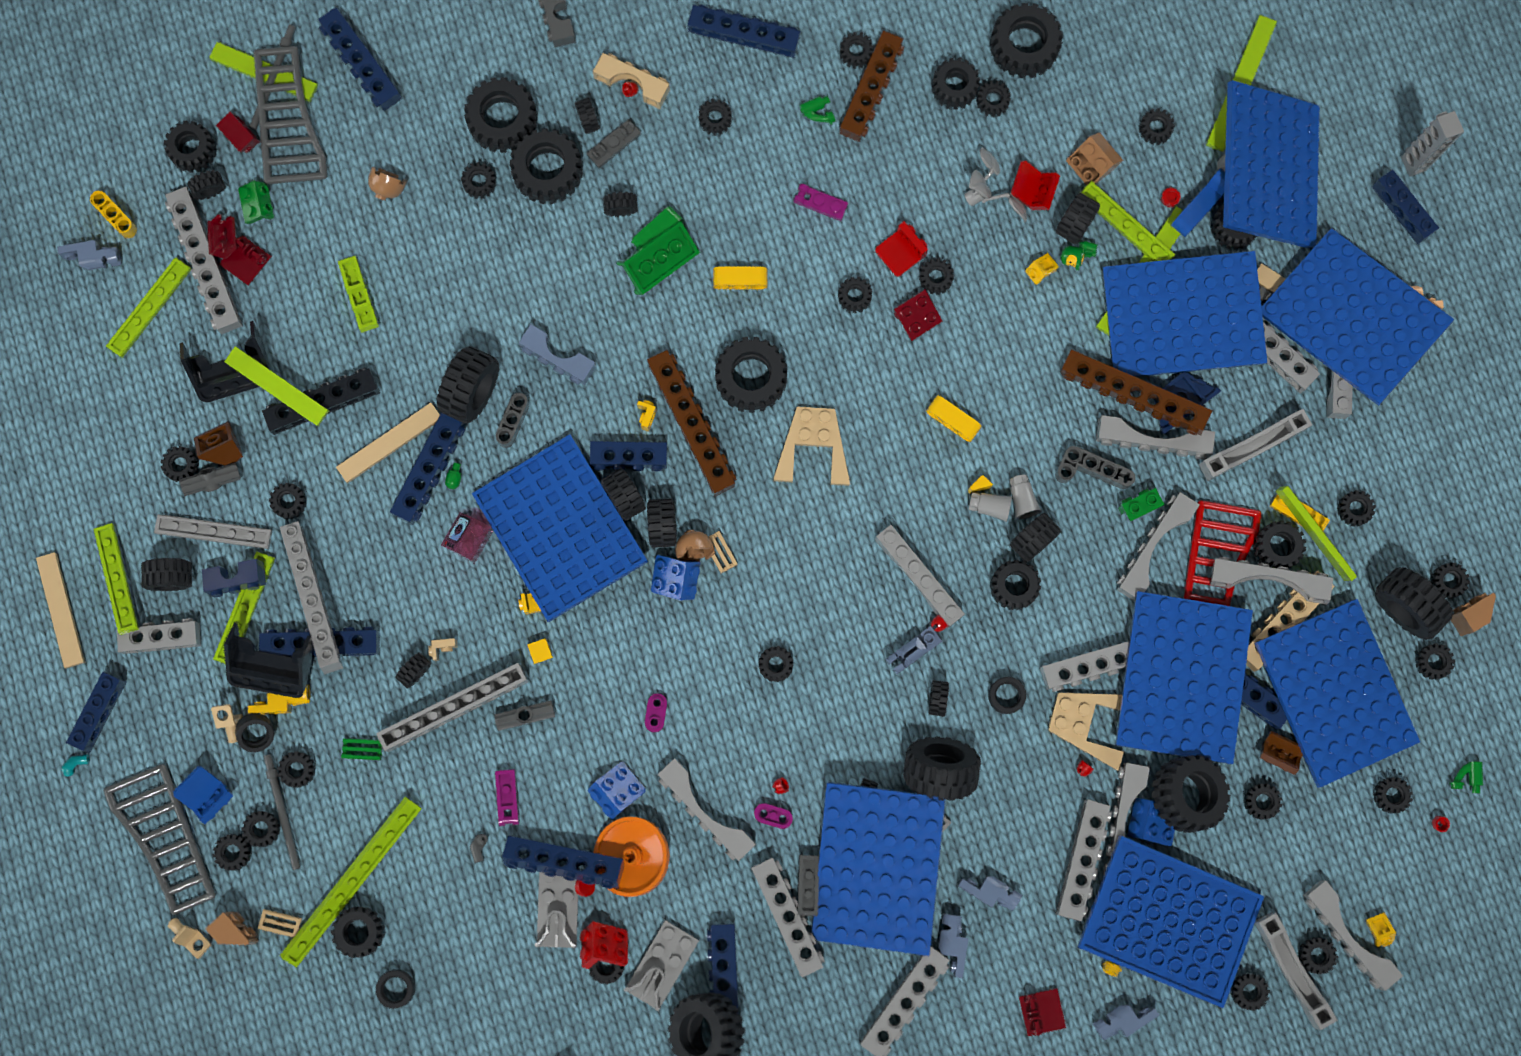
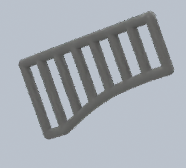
M296 46L254 50L264 183L279 184L326 179V156L317 139L305 104L298 48ZM291 54L292 65L262 67V56ZM293 72L294 83L264 85L263 75ZM296 91L297 101L265 103L264 93ZM299 108L302 119L267 122L266 111ZM305 126L309 135L307 137L268 140L267 129ZM312 144L316 151V154L278 158H270L269 155L270 147ZM319 162V172L271 177L270 166Z
M160 764L108 786L103 792L111 812L127 829L146 856L163 891L171 914L177 915L214 899L216 894L182 805L173 796L175 787L167 766ZM161 773L164 784L118 804L116 803L113 795L114 792ZM166 791L171 799L170 803L130 820L121 811ZM173 809L178 818L177 821L142 836L134 827ZM178 828H182L185 836L184 839L152 852L146 843ZM189 846L192 857L161 869L157 861L158 858ZM193 864L196 865L199 873L198 876L169 887L165 876ZM201 882L203 883L206 891L205 894L180 905L176 904L173 894Z

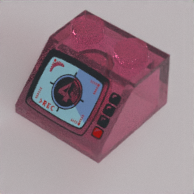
M460 512L441 546L475 564L493 533V529L483 522Z

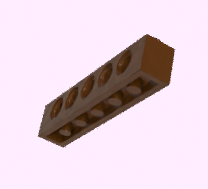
M883 30L840 126V135L860 142L862 137H866L869 130L867 124L869 120L873 121L876 114L875 106L876 104L880 105L882 101L883 88L887 89L891 80L888 78L890 72L894 73L898 62H895L897 56L901 57L905 46L902 45L903 38ZM887 52L890 53L892 56L885 57L883 53ZM880 68L883 69L885 72L878 73L876 72V69ZM876 85L878 88L873 90L870 89L868 86ZM868 101L870 105L865 106L861 102ZM861 117L863 121L857 122L854 118Z

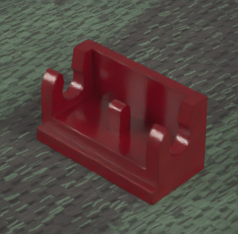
M231 111L216 124L217 128L240 153L243 151L245 153L250 152L261 142L238 115Z
M220 214L207 222L209 254L227 259L236 250L235 218L229 216L226 220L221 221L222 216Z

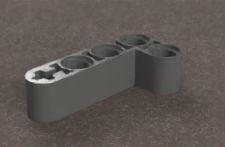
M1071 446L1065 451L1055 473L1057 481L1063 484L1068 483L1073 478L1076 470L1123 490L1128 489L1135 482L1133 471L1076 446ZM1068 453H1075L1077 460L1069 459ZM1086 460L1093 461L1094 468L1087 467ZM1109 468L1112 471V475L1107 476L1104 474L1103 469ZM1061 470H1067L1070 476L1067 478L1063 477ZM1124 476L1127 477V482H1126V483L1123 482V481H1124V478H1123Z

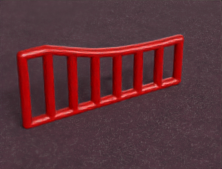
M1199 500L1197 503L1200 505L1195 515L1183 599L1230 606L1235 586L1226 588L1224 599L1192 594L1193 583L1212 586L1210 585L1211 578L1195 575L1196 564L1213 567L1215 560L1198 557L1199 546L1239 552L1240 554L1236 562L1245 560L1258 535L1262 513L1255 509ZM1204 508L1253 517L1252 528L1204 520ZM1205 527L1249 535L1243 546L1200 538L1201 528Z

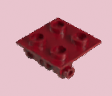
M241 235L239 238L236 237V250L227 259L223 258L219 265L249 286L272 256Z
M925 289L896 307L893 313L895 318L900 320L911 341L943 322Z
M1057 988L1019 996L1027 1036H1039L1042 1033L1066 1028Z

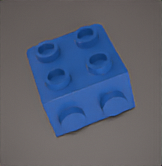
M657 555L651 591L677 600H694L697 592L700 562L695 560L682 561Z
M620 762L595 781L587 791L590 793L591 798L600 805L604 814L613 820L626 807L642 796L646 789L623 762Z
M202 766L196 767L173 791V796L194 811L198 819L204 824L213 819L216 813L233 797L228 787Z
M1135 798L1127 836L1170 847L1175 830L1173 827L1165 824V819L1159 817V811L1155 809L1153 804L1155 801Z

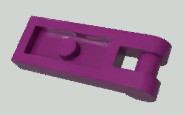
M805 184L799 185L798 195H795L793 199L794 203L842 221L848 202L812 189ZM805 195L811 196L809 201L804 199Z
M515 769L495 771L499 826H506V824L510 823L519 825ZM504 810H511L512 815L505 816Z

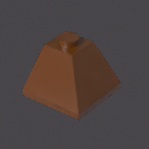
M229 422L193 438L197 457L200 460L228 465L239 461L243 457L241 447Z

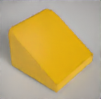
M981 475L970 486L968 493L971 494L972 492L990 489L993 484L984 475Z
M546 638L527 645L534 664L553 658Z

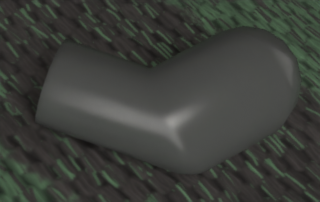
M485 834L475 836L470 845L474 863L484 861L481 850L488 842Z

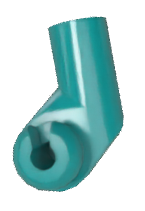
M89 755L71 756L62 765L61 771L64 776H72L77 765L89 764Z

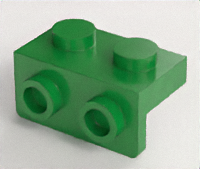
M252 181L238 188L245 224H252L263 218L270 220L274 218L267 184Z
M1147 488L1139 492L1138 497L1134 499L1129 497L1121 501L1122 505L1118 510L1121 515L1126 513L1129 521H1133L1162 507L1164 502L1156 488L1150 491Z

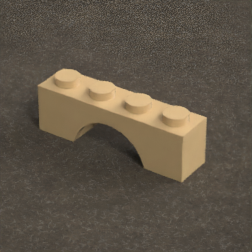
M602 53L593 70L594 79L609 86L620 80L634 81L643 91V102L658 109H661L670 91L669 83L664 78H656L647 70H639L629 62L624 63L612 54Z

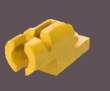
M306 684V689L299 698L267 693V705L266 702H254V705L248 706V714L292 713L291 704L292 706L310 703V686Z

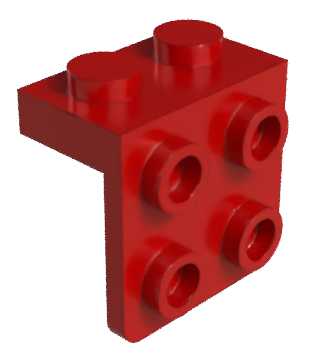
M1021 161L1011 194L1031 210H1050L1060 175L1057 173H1041L1027 161Z
M905 221L898 225L897 232L875 249V253L896 277H900L926 257L928 251L926 242L922 238L919 239L915 234V229L910 224L907 225Z
M593 921L582 930L580 934L582 968L589 969L598 960L620 966L628 964V933L625 929Z

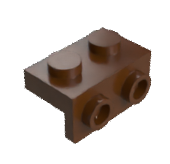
M1273 731L1269 733L1262 743L1260 759L1294 775L1299 771L1301 757L1303 756L1298 743Z

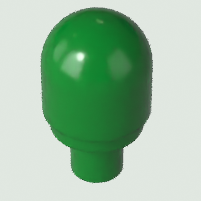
M453 463L452 470L447 472L445 478L447 488L456 489L459 487L462 473L459 472L461 464Z

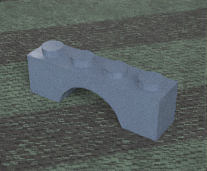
M530 324L519 341V345L522 348L521 351L528 356L534 355L538 358L537 361L545 366L547 364L551 365L556 373L560 375L566 374L573 383L577 385L581 383L585 386L596 369V363L580 353L570 358L556 357L548 349L549 338L547 333Z

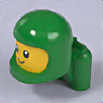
M1083 241L1080 242L1079 247L1067 246L1061 253V262L1065 266L1075 267L1079 271L1084 257H1096L1098 244Z

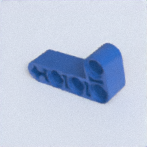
M1222 168L1216 172L1202 191L1171 224L1184 237L1194 229L1224 195L1225 171Z

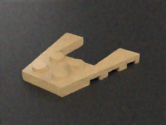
M797 407L778 463L774 481L793 483L795 445L831 447L830 485L850 486L835 409Z
M1057 693L1048 731L1078 747L1083 752L1090 754L1100 762L1107 764L1114 770L1119 771L1123 751L1086 740L1095 706L1100 705L1120 711L1122 695Z

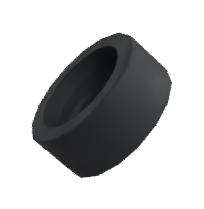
M1003 677L991 685L988 699L995 711L1001 714H1012L1023 707L1026 701V690L1018 679ZM1010 684L1017 689L1019 698L1015 705L1004 707L999 704L996 699V692L1001 685Z
M251 713L243 716L238 721L235 727V735L238 745L243 750L260 752L271 745L274 739V730L271 720L267 716L260 713ZM260 724L266 728V735L260 740L249 741L243 737V731L250 725Z
M391 970L384 973L378 979L375 993L378 1001L383 1006L397 1009L407 1005L412 1000L415 994V983L407 972ZM393 977L403 979L407 985V993L399 1001L389 1000L384 993L385 983Z

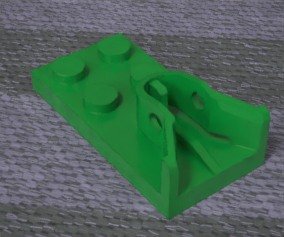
M678 221L627 259L617 261L616 264L623 266L635 286L634 293L636 295H643L700 252L683 223Z

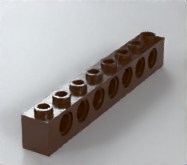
M1072 349L1061 370V375L1068 381H1077L1081 383L1082 387L1086 389L1093 388L1102 396H1111L1116 398V401L1126 405L1127 403L1132 405L1139 412L1145 411L1150 413L1155 419H1164L1173 427L1179 428L1180 426L1185 428L1192 435H1202L1213 411ZM1085 368L1088 372L1080 374L1078 369ZM1103 376L1105 380L1098 382L1095 377ZM1115 383H1119L1122 385L1123 388L1117 390L1114 389L1112 385ZM1138 391L1140 396L1133 397L1130 392ZM1154 398L1158 403L1151 405L1148 403V400ZM1167 406H1172L1175 408L1176 411L1173 413H1169L1166 411L1165 408ZM1191 414L1193 419L1188 421L1184 419L1183 415Z
M668 350L647 359V364L714 497L734 488V481L737 479L733 471H729L726 467L728 461L724 453H719L717 449L720 447L716 437H711L709 433L711 430L707 420L703 421L701 417L703 412L699 404L693 402L694 394L690 387L686 388L683 382L686 380L685 376L675 366L678 364L673 354L670 355ZM665 369H670L673 372L670 376L662 374ZM677 385L681 390L678 393H673L671 388ZM682 402H687L689 407L683 410L679 408V405ZM692 418L698 421L695 426H689L687 422ZM699 435H703L706 437V441L698 443L696 438ZM707 452H713L715 457L707 460L704 455ZM717 468L723 470V474L719 477L713 475V471Z

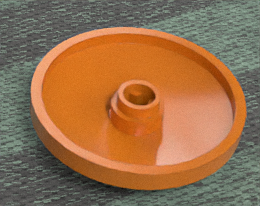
M624 817L613 821L601 832L594 847V853L623 859L624 870L619 888L613 887L608 889L620 896L637 897L651 892L661 883L669 866V847L664 834L655 824L643 818ZM600 869L596 873L603 874L606 870Z

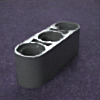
M515 393L511 397L496 432V440L503 448H509L514 444L529 409V401L523 393ZM520 399L525 401L522 407L515 406L516 401ZM510 417H517L515 424H509L508 420ZM509 434L510 438L508 441L503 442L500 440L501 436Z

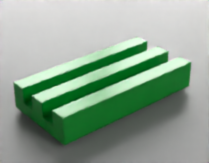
M343 739L341 758L381 761L383 747L379 740ZM348 743L378 745V748L348 747ZM347 751L378 752V755H348Z

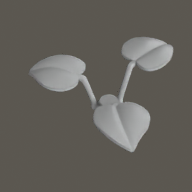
M982 147L980 155L984 164L989 168V173L983 177L978 170L973 171L969 184L971 190L964 194L966 201L969 205L974 206L980 201L985 203L986 201L1007 197L1014 210L1023 218L1024 223L1027 222L1025 205L1015 198L1011 192L1010 194L1005 193L991 196L986 180L993 172L999 175L1000 166L996 158Z

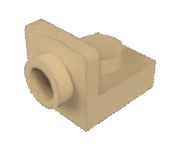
M455 638L431 640V645L428 647L429 657H432L434 661H439L438 649H441V652H452L453 648H458L457 640Z

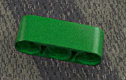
M668 206L636 234L631 243L639 250L678 221L683 222L684 219L671 206Z

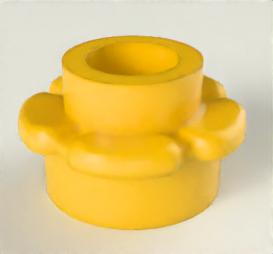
M1111 961L1103 963V971L1111 976L1117 977L1119 972H1122L1120 965Z

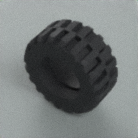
M1022 3L1020 7L1016 4L1011 6V10L1006 9L1003 11L1002 16H999L996 20L990 38L991 55L995 56L994 61L997 65L1001 64L1000 69L1004 72L1006 70L1009 71V75L1013 77L1016 74L1019 75V78L1023 79L1028 75L1029 78H1034L1037 73L1042 75L1046 72V69H1050L1054 61H1056L1063 43V31L1060 30V22H1055L1056 16L1053 13L1049 14L1047 8L1043 7L1041 9L1038 7V4L1034 3L1032 6H1028V3ZM1018 29H1029L1040 36L1043 47L1034 53H1024L1017 50L1011 44L1009 36Z
M494 77L490 78V82L486 83L484 80L480 83L481 86L479 88L475 86L472 89L473 95L469 94L466 99L468 104H465L464 116L469 132L476 143L479 142L480 146L484 149L489 147L491 152L500 150L501 153H506L507 149H511V151L516 150L515 144L517 141H523L522 136L525 134L528 136L532 135L531 131L536 130L537 127L536 121H538V116L530 92H527L523 84L518 85V82L514 79L508 81L507 77H501V80H497ZM506 102L517 107L518 116L507 127L494 128L487 125L484 121L486 111L496 103Z
M542 128V132H537V129L531 131L532 135L528 136L525 134L522 136L523 141H517L515 144L516 150L511 152V174L517 189H520L521 194L525 197L528 196L529 200L535 202L537 199L540 204H546V201L555 204L557 199L563 201L566 199L567 194L571 196L575 192L574 187L577 188L580 185V178L583 175L580 152L576 148L575 142L569 140L568 135L565 133L560 135L559 130L553 129L552 132H549L548 128ZM544 153L556 154L564 162L561 173L549 180L537 179L529 171V166L533 159Z
M743 337L742 341L738 342V340H735L730 347L727 345L723 349V354L719 355L715 367L716 386L718 392L721 393L722 399L724 401L727 400L728 405L732 408L735 406L742 412L749 410V413H755V410L759 409L761 412L766 410L767 406L772 407L775 401L782 397L788 375L787 363L784 361L783 354L778 352L779 348L775 345L771 346L770 341L766 339L760 341L759 337H754L753 340ZM754 359L764 363L769 370L767 384L758 390L752 391L739 387L734 381L733 373L735 367L740 362Z
M472 346L462 348L456 354V357L452 359L441 380L436 402L439 411L462 423L473 422L481 414L483 408L486 407L495 388L499 372V362L497 359Z
M1406 567L1395 568L1376 587L1375 597L1377 602L1380 603V607L1385 610L1386 614L1396 624H1399L1405 631L1410 632L1414 636L1416 635L1420 639L1428 640L1434 638L1452 619L1453 609L1450 607L1451 604L1446 600L1444 594L1436 586L1432 585L1428 579H1425L1421 574L1415 573L1411 569Z
M938 736L934 738H920L913 742L906 750L903 777L911 790L917 791L920 795H927V798L933 799V796L938 797V800L944 801V798L949 801L960 800L970 796L977 789L981 759L974 748H971L966 743L963 744L959 740Z
M1189 755L1169 760L1168 763H1164L1161 766V770L1157 771L1155 775L1157 779L1153 780L1152 784L1154 788L1152 798L1155 799L1153 804L1155 809L1159 811V817L1165 819L1166 825L1173 827L1176 831L1190 833L1213 828L1224 819L1225 815L1223 813H1226L1229 808L1227 803L1230 802V795H1228L1230 787L1229 784H1226L1225 780L1227 778L1225 774L1220 772L1221 768L1217 764L1213 765L1212 760L1201 755ZM1186 777L1195 783L1199 791V804L1195 811L1187 805L1183 797L1182 789Z
M714 992L695 994L683 998L673 1010L674 1014H671L669 1019L671 1024L668 1026V1032H670L668 1040L669 1044L672 1045V1053L676 1056H739L742 1051L741 1046L744 1045L745 1039L743 1034H745V1027H742V1022L744 1021L742 1016L738 1014L737 1006L732 1005L733 1002L728 997L725 998L724 995L720 993L715 994ZM704 1017L709 1022L712 1031V1040L709 1048L705 1045L701 1036V1023Z

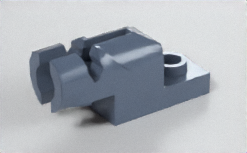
M95 240L57 246L58 254L63 259L75 260L78 257L79 265L84 270L107 268L108 263L112 267L122 265L121 254L117 246L101 247Z
M930 626L885 660L888 665L897 659L900 660L901 664L893 669L895 674H899L939 645L942 640Z
M986 876L979 888H976L977 883L969 878L966 881L960 879L957 884L958 887L989 907H993L997 901L998 905L1013 911L1023 896L1016 890H1012L1008 894L1009 886L996 877Z
M943 914L942 924L949 926V929L940 930L938 948L940 954L956 957L955 960H952L951 972H954V977L963 978L968 938L960 937V934H962V917Z
M1120 1005L1106 1014L1107 1024L1104 1020L1099 1019L1093 1023V1026L1104 1041L1119 1034V1030L1123 1036L1128 1037L1158 1017L1159 1013L1155 1008H1148L1147 1006L1138 1012L1139 1016H1136L1129 1005Z

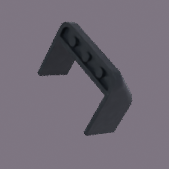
M250 321L251 338L244 345L246 354L271 370L263 341L254 321ZM179 343L181 363L201 401L212 402L260 387L225 363V360L210 364L207 357L203 355L190 357L184 343Z
M234 622L224 642L226 679L229 684L239 688L293 698L301 697L306 689L312 661L311 636H307L302 648L294 650L292 657L255 651V645L250 639L239 637L238 623Z

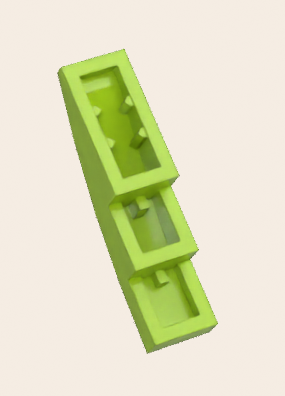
M356 256L338 261L345 289L360 332L363 333L379 327Z

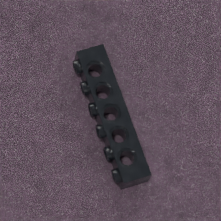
M362 368L357 370L356 374L341 376L337 379L338 381L323 383L320 385V388L315 390L308 389L303 391V393L316 402L319 397L324 396L325 400L320 405L329 410V414L380 394L372 371L369 368ZM356 382H360V388L357 390H353V384ZM339 389H342V395L339 397H335V392ZM283 402L280 404H270L266 406V409L262 410L268 429L273 435L309 422L308 419ZM288 410L289 415L286 418H281L282 412Z

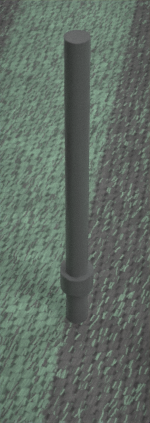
M288 25L284 37L280 40V47L291 46V39L296 27ZM285 54L277 55L273 66H280ZM278 73L269 74L265 85H273ZM271 92L264 93L265 103H267V100ZM258 105L249 125L250 128L255 130L259 124Z
M271 754L263 756L267 769L265 773L267 780H270L292 869H300L277 779L278 771L274 767Z

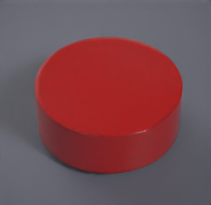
M1175 188L1165 189L1161 195V202L1166 207H1175L1180 201V192Z
M577 880L575 883V891L581 897L591 896L595 890V884L588 885L580 880Z

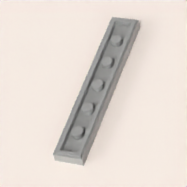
M157 514L154 533L159 535L262 549L270 548L272 530L160 514Z

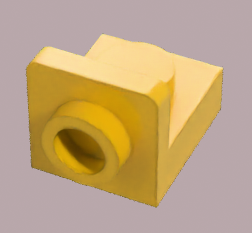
M1047 253L1033 261L1025 272L1037 285L1045 277L1054 273L1059 266Z
M638 401L637 407L646 411L645 413L642 412L639 423H641L642 430L649 432L657 409L654 403L650 401Z
M531 593L521 594V599H518L520 611L524 610L526 615L542 612Z
M1385 913L1366 920V924L1375 938L1376 947H1386L1394 942L1396 932Z

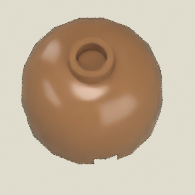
M372 167L368 177V185L376 193L375 197L386 201V198L393 199L398 197L403 192L407 180L403 178L401 181L397 179L399 176L381 168L376 171L375 167Z
M693 529L686 531L678 539L675 547L677 559L682 561H699V559L704 557L705 560H708L715 553L710 537L703 532Z

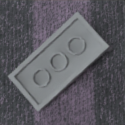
M539 872L537 943H535V947L577 948L579 898L575 891L577 880L568 881L561 876L549 877Z
M665 920L624 991L659 1011L699 940Z

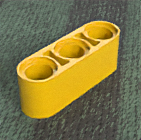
M98 190L91 194L90 202L124 238H132L136 235L137 227L103 191ZM105 199L102 204L98 205L99 200ZM113 212H117L114 217L110 218ZM129 224V228L123 231V227Z
M721 266L713 268V288L766 289L768 287V269L766 267Z
M939 395L935 397L926 410L928 415L968 442L974 439L982 427L975 419Z

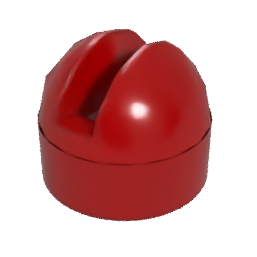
M631 81L625 82L622 86L623 94L626 97L635 96L638 92V85Z
M939 615L931 621V627L935 625L937 627L934 630L936 632H941L948 627Z
M1082 759L1076 767L1077 773L1081 776H1088L1094 770Z
M784 777L774 781L772 788L776 789L775 793L784 794L789 791L788 782Z
M1436 816L1432 820V826L1439 832H1445L1449 829L1450 821L1444 816Z

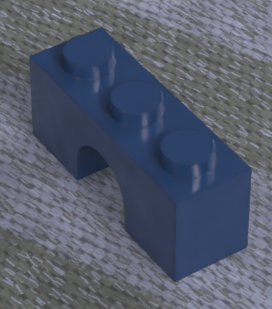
M258 559L238 562V573L231 579H229L228 570L221 566L202 569L203 592L211 595V597H221L223 593L237 594L243 589L257 590L259 586L266 585L264 562Z

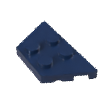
M1183 372L1162 388L1201 406L1221 392L1219 388H1214L1201 379H1195L1186 372ZM1167 406L1165 408L1166 411L1169 413H1173L1176 411L1175 408L1172 406ZM1184 414V415H1183L1184 419L1187 418V417H1188L1189 415H1191V414ZM1164 419L1159 420L1163 435L1173 428L1168 421Z

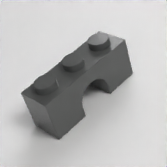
M538 0L540 8L545 9V14H542L544 24L549 25L550 30L547 31L549 42L553 41L554 48L576 43L571 20H559L555 17L559 11L567 9L566 1Z

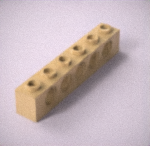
M1316 571V572H1314V573H1312V574H1313V575H1316L1317 573H1320V572H1319V571ZM1293 589L1289 593L1291 597L1287 601L1283 600L1277 606L1278 611L1276 614H1270L1264 620L1265 626L1262 629L1257 628L1252 633L1253 639L1248 645L1246 665L1253 672L1258 671L1264 665L1259 653L1255 649V642L1269 637V629H1272L1276 634L1303 622L1319 603L1308 602ZM1294 601L1300 604V611L1294 609ZM1282 615L1287 617V625L1281 622L1280 618Z

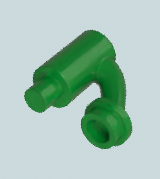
M818 96L799 105L802 115L812 121L828 122L829 125L836 122L832 111L825 112V116L815 114V112L824 109V105L830 103L828 96L823 98Z
M1468 762L1460 768L1453 782H1449V785H1451V789H1463L1464 782L1461 781L1469 773V786H1472V793L1480 794V786H1483V762Z

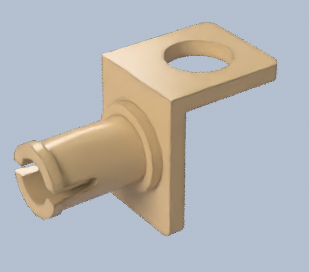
M230 704L213 706L211 711L216 729L225 727L228 743L237 742L235 727L243 715H233ZM224 710L227 712L228 716H225L222 719H220L218 717V711Z
M174 918L168 923V928L176 934L172 941L186 947L195 958L200 959L211 946V943L199 930L184 926L178 918ZM197 940H202L203 947L200 951H195L194 944Z

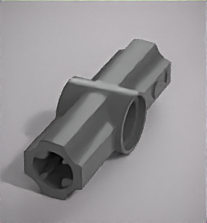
M232 463L219 468H205L199 474L179 479L184 496L204 490L205 492L215 491L224 484L240 480L241 477L236 463Z
M547 701L494 714L497 730L501 731L554 718L555 711L552 701ZM523 711H529L530 717L526 721L520 719V714Z

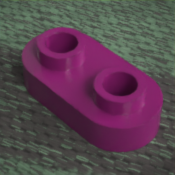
M653 694L648 699L645 726L652 733L660 732L665 724L667 700L662 694ZM655 700L661 701L659 707L654 706ZM657 719L658 724L656 726H652L651 720Z
M760 804L754 811L755 819L758 822L776 828L786 829L793 821L792 814L788 810L769 804ZM762 810L768 812L766 817H761L760 812ZM781 815L786 817L785 823L779 821Z

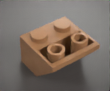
M1099 132L1091 135L1066 161L1082 181L1088 185L1091 181L1097 184L1110 174L1123 159Z
M1485 592L1470 599L1468 603L1453 609L1454 614L1451 622L1460 636L1473 633L1491 622L1496 598L1494 593L1487 595Z
M223 912L205 928L218 944L250 945L256 944L259 941L256 938L257 933L251 927H246L243 923L244 918L238 912Z

